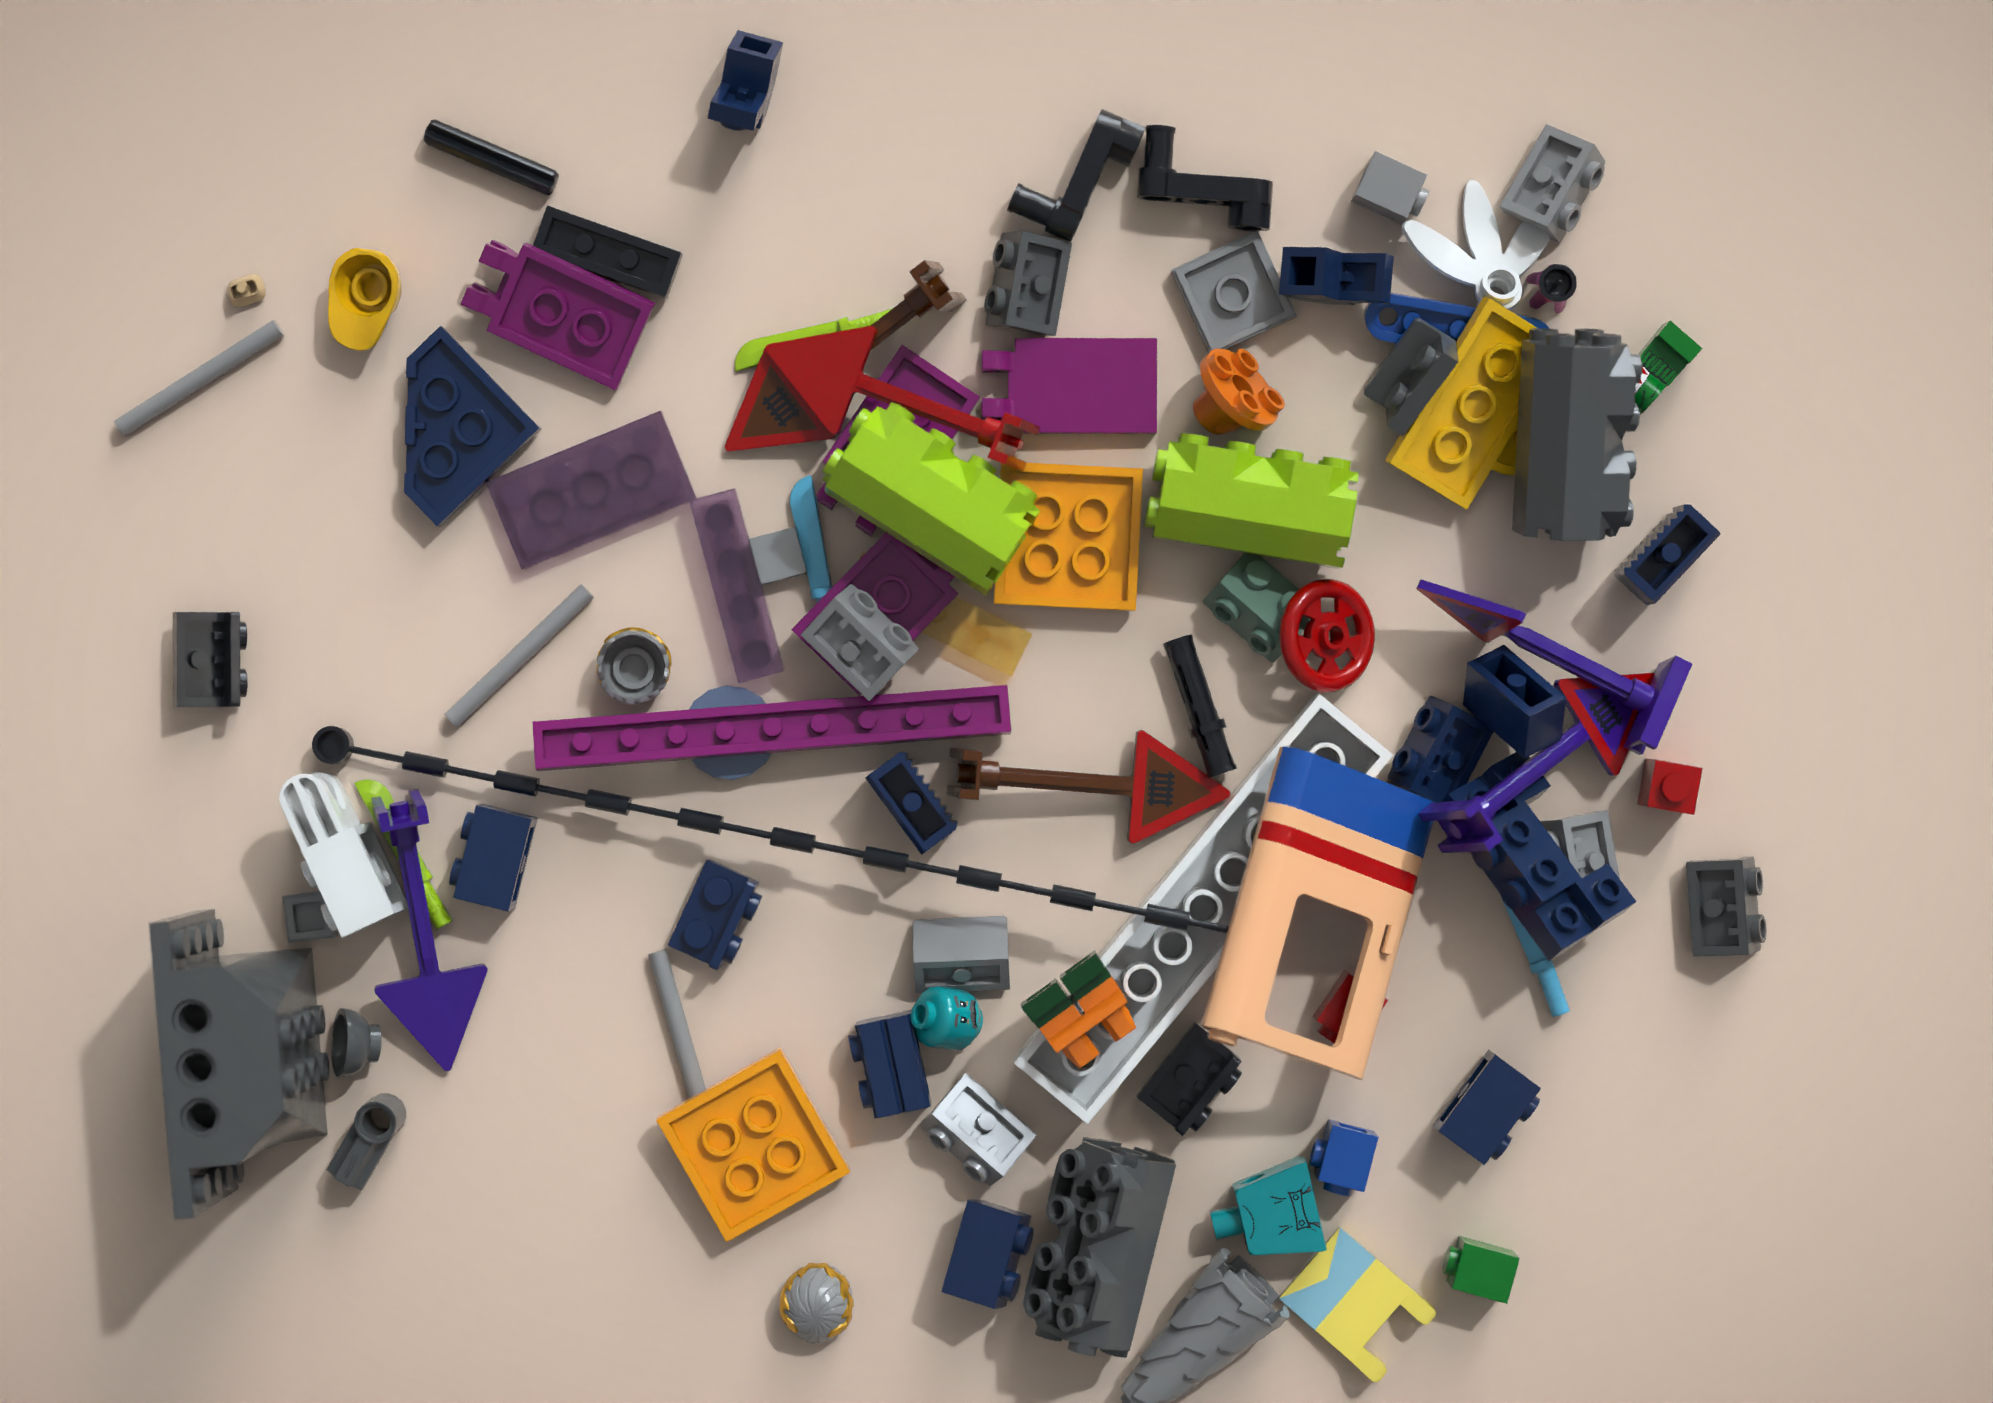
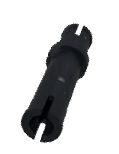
M1192 634L1163 643L1189 716L1192 729L1188 731L1191 739L1195 738L1208 778L1237 769L1223 728L1227 726L1224 718L1219 719L1196 652Z

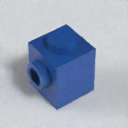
M1328 1119L1324 1138L1315 1139L1309 1160V1166L1316 1167L1314 1172L1316 1178L1324 1182V1190L1343 1196H1351L1352 1189L1361 1192L1365 1191L1379 1138L1374 1131Z

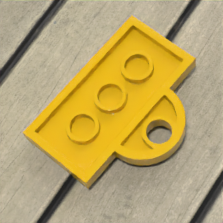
M1484 296L1456 341L1459 362L1406 433L1398 437L1385 461L1466 510L1491 470L1506 475H1515L1522 340L1529 339V329L1537 327L1491 298Z

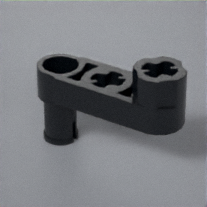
M1102 109L1064 197L1059 196L1058 200H1055L1018 183L1007 211L1014 212L1046 226L1045 232L1071 242L1107 159L1110 158L1129 167L1146 127Z
M1167 125L1146 126L1144 167L1139 168L1137 198L1172 203L1229 206L1228 228L1252 232L1270 230L1272 181L1258 178L1177 173L1176 170L1172 169L1173 142L1176 128Z

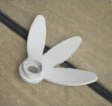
M1469 180L1465 184L1462 203L1464 233L1474 259L1431 228L1414 220L1403 222V234L1412 248L1427 264L1454 281L1474 287L1475 296L1479 303L1485 296L1508 310L1513 309L1521 299L1523 289L1519 277L1534 264L1550 240V237L1544 230L1523 221L1513 235L1505 254H1503L1498 225L1491 204L1482 186L1475 180ZM1491 288H1500L1504 291L1505 295L1497 294Z

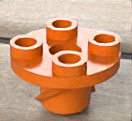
M1213 349L1201 361L1200 373L1205 391L1193 402V412L1202 427L1213 434L1222 435L1235 431L1241 426L1255 431L1266 430L1277 420L1278 413L1285 406L1282 396L1274 388L1269 387L1258 372L1259 365L1248 351L1238 349L1233 353L1226 349Z

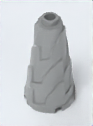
M1227 1248L1220 1249L1210 1259V1264L1194 1282L1193 1288L1177 1305L1167 1325L1141 1354L1140 1357L1142 1359L1122 1383L1121 1389L1124 1392L1120 1397L1122 1403H1171L1180 1395L1185 1396L1205 1378L1230 1364L1252 1344L1280 1328L1289 1318L1290 1313L1287 1306L1284 1305L1278 1311H1275L1272 1304L1280 1296L1267 1280L1239 1255L1231 1263H1228L1227 1260L1231 1255V1250Z

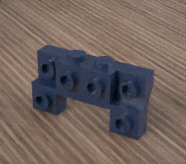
M1517 752L1490 766L1481 776L1449 793L1441 802L1471 800L1475 796L1481 797L1529 760L1530 757L1524 759ZM1541 776L1494 813V819L1491 821L1503 841L1490 851L1470 853L1476 865L1484 871L1498 890L1503 902L1511 908L1546 958L1551 961L1585 937L1622 915L1636 903V900L1608 863L1581 878L1528 806V804L1537 800L1551 787L1546 778Z

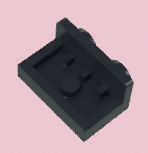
M173 612V707H240V697L246 696L248 687L246 670L240 669V650H245L247 646V626L245 622H240V612Z
M1195 1021L1136 1095L1140 1101L1170 1123L1182 1136L1189 1128L1196 1132L1204 1124L1212 1112V1109L1207 1106L1218 1091L1224 1095L1227 1094L1242 1074L1237 1069L1242 1062L1240 1057L1224 1044L1208 1039L1209 1032Z

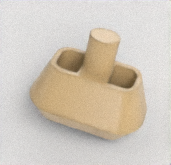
M256 274L232 280L227 286L229 300L236 307H243L261 301L266 293L263 280Z

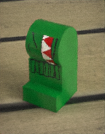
M1671 320L1660 326L1638 354L1642 362V376L1640 381L1636 383L1635 403L1638 406L1639 415L1653 403L1664 388L1669 386L1686 365L1703 349Z

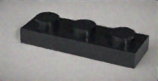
M548 205L533 246L591 273L668 299L683 256L679 251Z

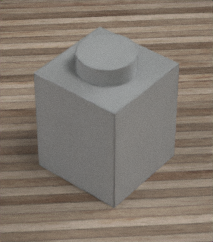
M1375 151L1369 160L1351 201L1403 224L1409 214L1418 217L1427 199L1429 190L1422 188L1427 174Z

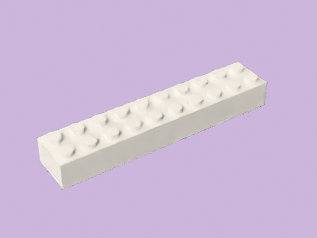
M1314 694L1138 908L1147 909L1148 904L1190 912L1189 918L1229 926L1279 747L1285 746L1305 750L1374 778L1393 757V754L1323 696ZM1132 914L1098 956L1127 998L1128 1002L1125 1006L1128 1008L1136 1028L1117 1042L1113 1040L1101 1022L1091 1028L1086 1034L1100 1054L1081 1068H1078L1070 1061L1062 1050L1056 1053L1042 1032L1037 1029L1014 1056V1064L1088 1124L1217 969L1227 933L1189 925L1187 931L1145 923V916ZM1068 991L1067 994L1069 995L1071 1000L1074 1002L1079 1011L1083 1012L1084 1010L1081 1008V1006L1076 1001L1074 996L1071 995V993Z

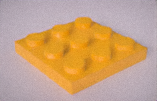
M1001 463L1000 479L1009 485L1013 481H1017L1031 489L1038 496L1034 501V506L1040 512L1034 524L1028 527L1024 534L1026 535L1025 539L995 583L994 604L1136 611L1143 468L1027 463L1024 471Z
M781 1047L656 1118L658 1125L726 1242L850 1173V1167Z

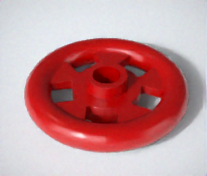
M1334 579L1316 580L1300 588L1289 600L1281 618L1279 641L1284 662L1296 680L1305 687L1318 692H1337L1355 683L1366 670L1371 660L1375 643L1373 618L1363 597L1350 585ZM1321 598L1334 599V612H1321ZM1352 615L1356 635L1349 637V629L1345 618ZM1302 616L1311 619L1304 629V637L1298 635ZM1346 650L1350 660L1342 669H1339L1335 659L1340 657ZM1310 652L1322 659L1317 671L1306 662Z

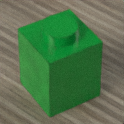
M1458 1236L1456 1247L1449 1246L1446 1251L1442 1273L1448 1275L1446 1281L1454 1290L1507 1304L1520 1258L1513 1250Z

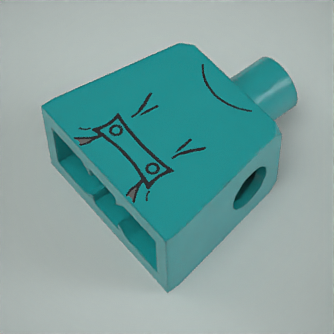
M1303 1156L1292 1158L1235 1182L1232 1186L1237 1206L1210 1212L1216 1240L1244 1234L1249 1255L1306 1253L1327 1250L1307 1162Z

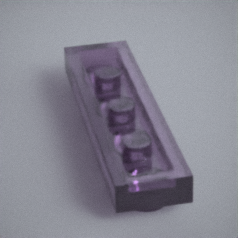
M733 488L689 500L738 684L785 672L737 490Z

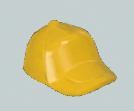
M353 248L342 254L333 265L328 288V324L332 336L339 344L346 348L365 351L374 347L381 337L390 315L399 304L402 292L400 274L393 261L382 252Z

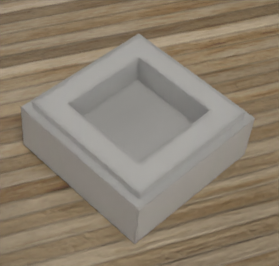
M796 527L749 539L761 585L807 573Z
M320 891L282 896L288 943L338 936V931H332L323 917L321 905L325 904V901Z

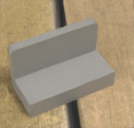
M1005 916L914 920L913 966L916 993H922L934 986L966 991L1010 990L1007 918Z

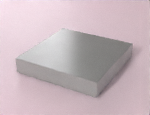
M1258 230L1171 270L1208 353L1213 349L1219 348L1227 350L1297 317L1289 297L1279 295L1280 278Z

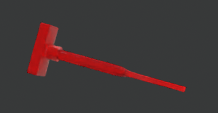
M873 326L768 344L765 347L769 356L831 434H839L854 394L861 393L889 405L891 402L896 403L910 413L978 438V444L991 448L987 458L1022 471L1025 469L1027 462L1014 458L1017 448L1021 449L1024 440H1021L1023 432L1026 431L1038 435L1040 426L1004 412L1001 421L991 417L983 420L865 375L863 369L877 335V329Z

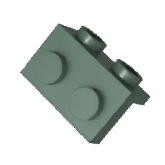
M1243 553L1220 582L1203 599V603L1220 622L1229 625L1245 639L1254 652L1264 656L1270 662H1275L1282 655L1279 641L1281 618L1289 600L1299 589L1263 557ZM1302 616L1298 635L1306 628L1307 623L1311 620L1310 618Z

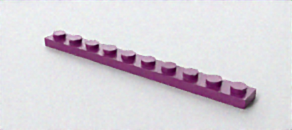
M1007 685L883 694L874 696L870 701L864 696L532 722L535 769L537 772L1011 735Z

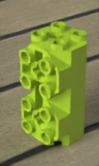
M891 402L886 410L877 406L872 413L863 408L849 429L851 434L848 439L850 442L845 452L837 448L822 471L825 474L822 479L826 483L825 493L987 596L993 582H997L1025 539L1026 535L1024 534L1028 527L1032 526L1037 519L1040 510L1034 506V501L1038 496L1020 482L1013 481L1009 485L996 477L994 474L997 469L979 456L973 454L968 462L959 459L953 452L956 443L950 437L934 428L929 433L913 423L915 416L902 406Z
M1181 433L1178 437V442L1169 441L1167 450L1158 449V452H1156L1152 480L1160 482L1158 498L1150 496L1144 527L1153 528L1152 538L1337 569L1343 568L1345 558L1338 557L1336 554L1337 550L1341 551V547L1348 548L1357 491L1348 489V485L1357 483L1359 473L1350 471L1351 461L1323 457L1322 460L1318 461V464L1304 462V453L1285 449H1275V452H1272L1271 458L1255 455L1256 445L1228 441V444H1225V448L1208 446L1209 437L1189 433Z

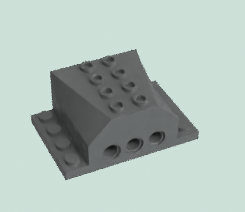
M215 909L195 910L149 923L174 1220L194 1218L238 1190V1183H242L244 1177L243 1162L258 1152L284 1142L328 1135L323 1081H328L330 1068L327 1053H321L319 1034H324L326 1020L323 1006H317L312 948L218 955V947H222L224 943V929L221 919H215Z

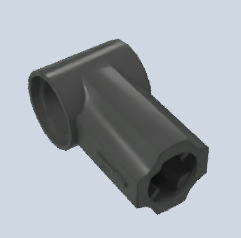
M383 1093L372 1097L361 1106L356 1113L353 1125L327 1168V1171L333 1175L334 1179L348 1187H354L359 1190L364 1189L396 1132L405 1123L406 1108L403 1102L395 1095ZM372 1108H380L388 1113L390 1118L389 1128L382 1129L373 1123L371 1119Z

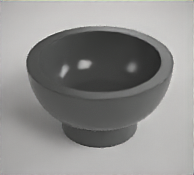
M340 1008L333 1025L331 1054L335 1075L337 1077H345L359 1072L366 1062L376 1063L379 1060L381 1030L379 1025L368 1024L360 1013Z

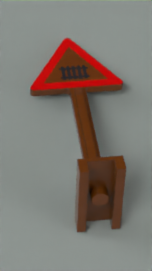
M924 260L909 271L917 285L903 295L905 300L871 325L877 329V335L871 350L918 315L921 318L934 307L938 311L952 312L967 301L961 292L948 291L950 290L949 286L939 275L944 271L939 262ZM764 348L726 441L725 449L727 451H737L836 438L837 435L831 434Z
M1138 730L1135 735L1133 772L1131 776L1000 767L999 762L983 761V752L950 747L949 757L961 759L963 764L958 763L956 767V782L961 783V786L947 785V795L960 799L979 800L980 789L997 790L998 786L1126 795L1130 797L1127 840L1133 844L1230 796V791L1211 777L1208 778L1207 774L1144 730Z

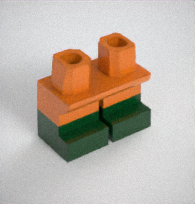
M1095 950L1060 974L1061 981L1084 1010L1083 1012L1079 1011L1056 978L1021 1003L1022 1010L1042 1032L1055 1052L1058 1053L1062 1050L1065 1056L1078 1068L1083 1067L1100 1054L1086 1034L1087 1031L1101 1022L1115 1042L1136 1028L1131 1014L1125 1006L1128 1002L1127 998Z

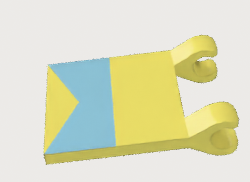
M1339 1227L1325 1243L1327 1250L1317 1252L1280 1295L1279 1299L1349 1359L1371 1381L1377 1383L1386 1374L1387 1369L1379 1358L1364 1347L1365 1344L1399 1305H1402L1423 1325H1427L1432 1321L1436 1311L1427 1300L1409 1287L1344 1229Z

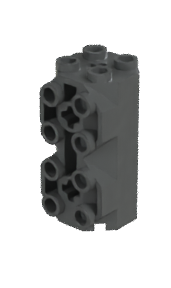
M1533 328L1529 329V339L1522 340L1512 531L1525 537L1537 538L1539 528L1545 529V533L1550 534L1551 540L1595 541L1605 539V535L1609 537L1616 536L1620 527H1630L1633 521L1634 510L1632 501L1629 499L1630 479H1633L1636 473V458L1633 451L1624 450L1622 439L1626 432L1636 431L1639 424V409L1635 403L1636 383L1640 381L1642 376V362L1638 354H1630L1628 345L1621 342L1622 335L1604 333V330L1575 329V335L1558 333L1556 329Z
M1083 1137L1080 1146L1076 1149H1067L1058 1159L1048 1197L1049 1202L1046 1213L1049 1221L1052 1224H1056L1060 1232L1058 1238L1054 1241L1044 1242L1037 1247L1025 1289L1023 1306L1026 1314L1035 1319L1037 1325L1035 1335L1053 1341L1067 1340L1069 1341L1068 1349L1079 1354L1095 1356L1097 1348H1099L1100 1351L1106 1354L1127 1358L1176 1163L1174 1159L1147 1149L1134 1146L1133 1150L1121 1147L1122 1143Z

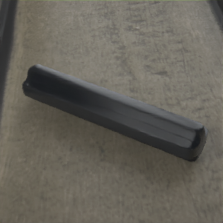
M436 119L431 120L425 130L423 140L427 145L540 193L551 195L557 185L559 174L554 169Z

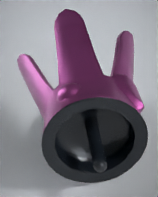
M1550 264L1544 271L1531 273L1526 278L1527 283L1538 285L1539 288L1529 301L1530 307L1538 309L1548 302H1554L1555 313H1561L1564 310L1567 299L1574 294L1577 286L1574 272L1562 264Z

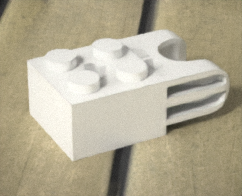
M327 772L299 774L288 779L283 784L279 794L280 805L305 858L300 863L302 872L312 888L318 886L325 901V904L321 905V911L329 928L332 931L338 930L341 937H345L408 909L406 895L372 823H360L341 781L335 775Z

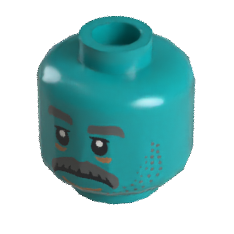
M934 986L923 991L916 1000L911 1011V1022L914 1026L916 1037L925 1046L946 1050H963L980 1033L983 1015L974 995L966 990Z

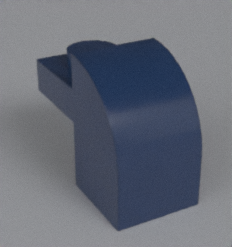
M740 30L736 32L728 46L721 84L710 102L707 119L718 121L725 128L736 131L746 129L754 131L755 128H761L776 81L783 42Z
M1283 247L1279 295L1302 301L1337 305H1355V303L1390 304L1394 256L1386 253H1342L1327 247Z

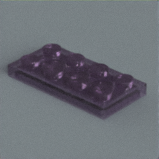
M661 410L486 482L521 570L536 566L698 499Z

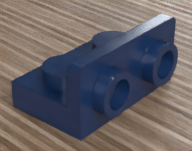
M1429 696L1425 705L1417 712L1414 726L1403 747L1395 754L1392 768L1387 778L1435 803L1441 802L1449 793L1467 784L1493 731L1481 720L1455 705L1434 696Z
M707 859L668 946L709 964L708 967L716 971L721 968L723 961L732 964L743 941L742 938L736 936L743 918L750 922L752 921L763 897L755 892L759 881L711 859Z

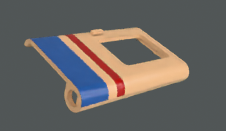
M1279 747L1201 1023V1027L1209 1030L1208 1039L1229 1046H1236L1237 1039H1243L1346 1076L1363 1080L1433 821L1422 822L1418 813L1430 803L1435 802L1317 754L1292 747ZM1302 894L1361 916L1367 921L1366 935L1337 1040L1333 1046H1327L1270 1026L1266 1023L1264 1017L1295 903Z

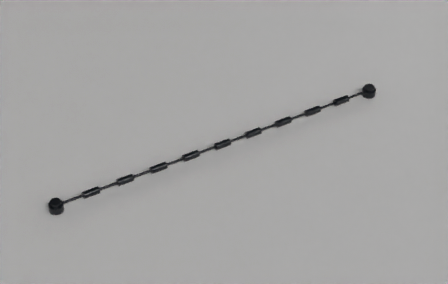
M326 726L320 729L312 741L314 755L320 761L327 764H342L351 757L352 753L402 763L403 770L442 778H445L447 773L494 782L493 787L495 789L536 797L539 791L583 800L587 808L628 816L631 810L678 820L677 826L708 833L720 835L723 829L770 839V845L805 853L812 854L814 848L850 855L863 858L864 865L905 873L908 867L956 877V884L995 892H999L1000 887L1049 896L1051 897L1050 903L1087 911H1093L1094 906L1141 915L1145 916V923L1187 931L1189 925L1227 933L1229 926L1191 919L1189 918L1190 912L1148 904L1147 909L1095 899V892L1054 884L1053 889L1050 890L1002 880V873L963 865L959 866V870H953L909 861V854L866 846L865 851L817 842L816 835L773 827L772 832L725 823L723 822L724 816L686 808H681L680 812L676 813L631 803V797L589 789L587 794L540 785V778L497 770L496 774L492 775L449 766L448 759L409 751H406L404 756L356 747L350 733L336 726Z

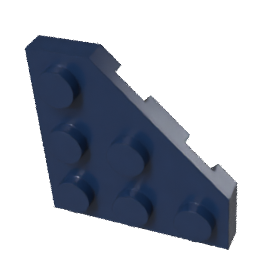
M442 326L437 328L408 356L406 361L408 399L405 416V445H407L406 473H404V493L437 527H441L542 430Z

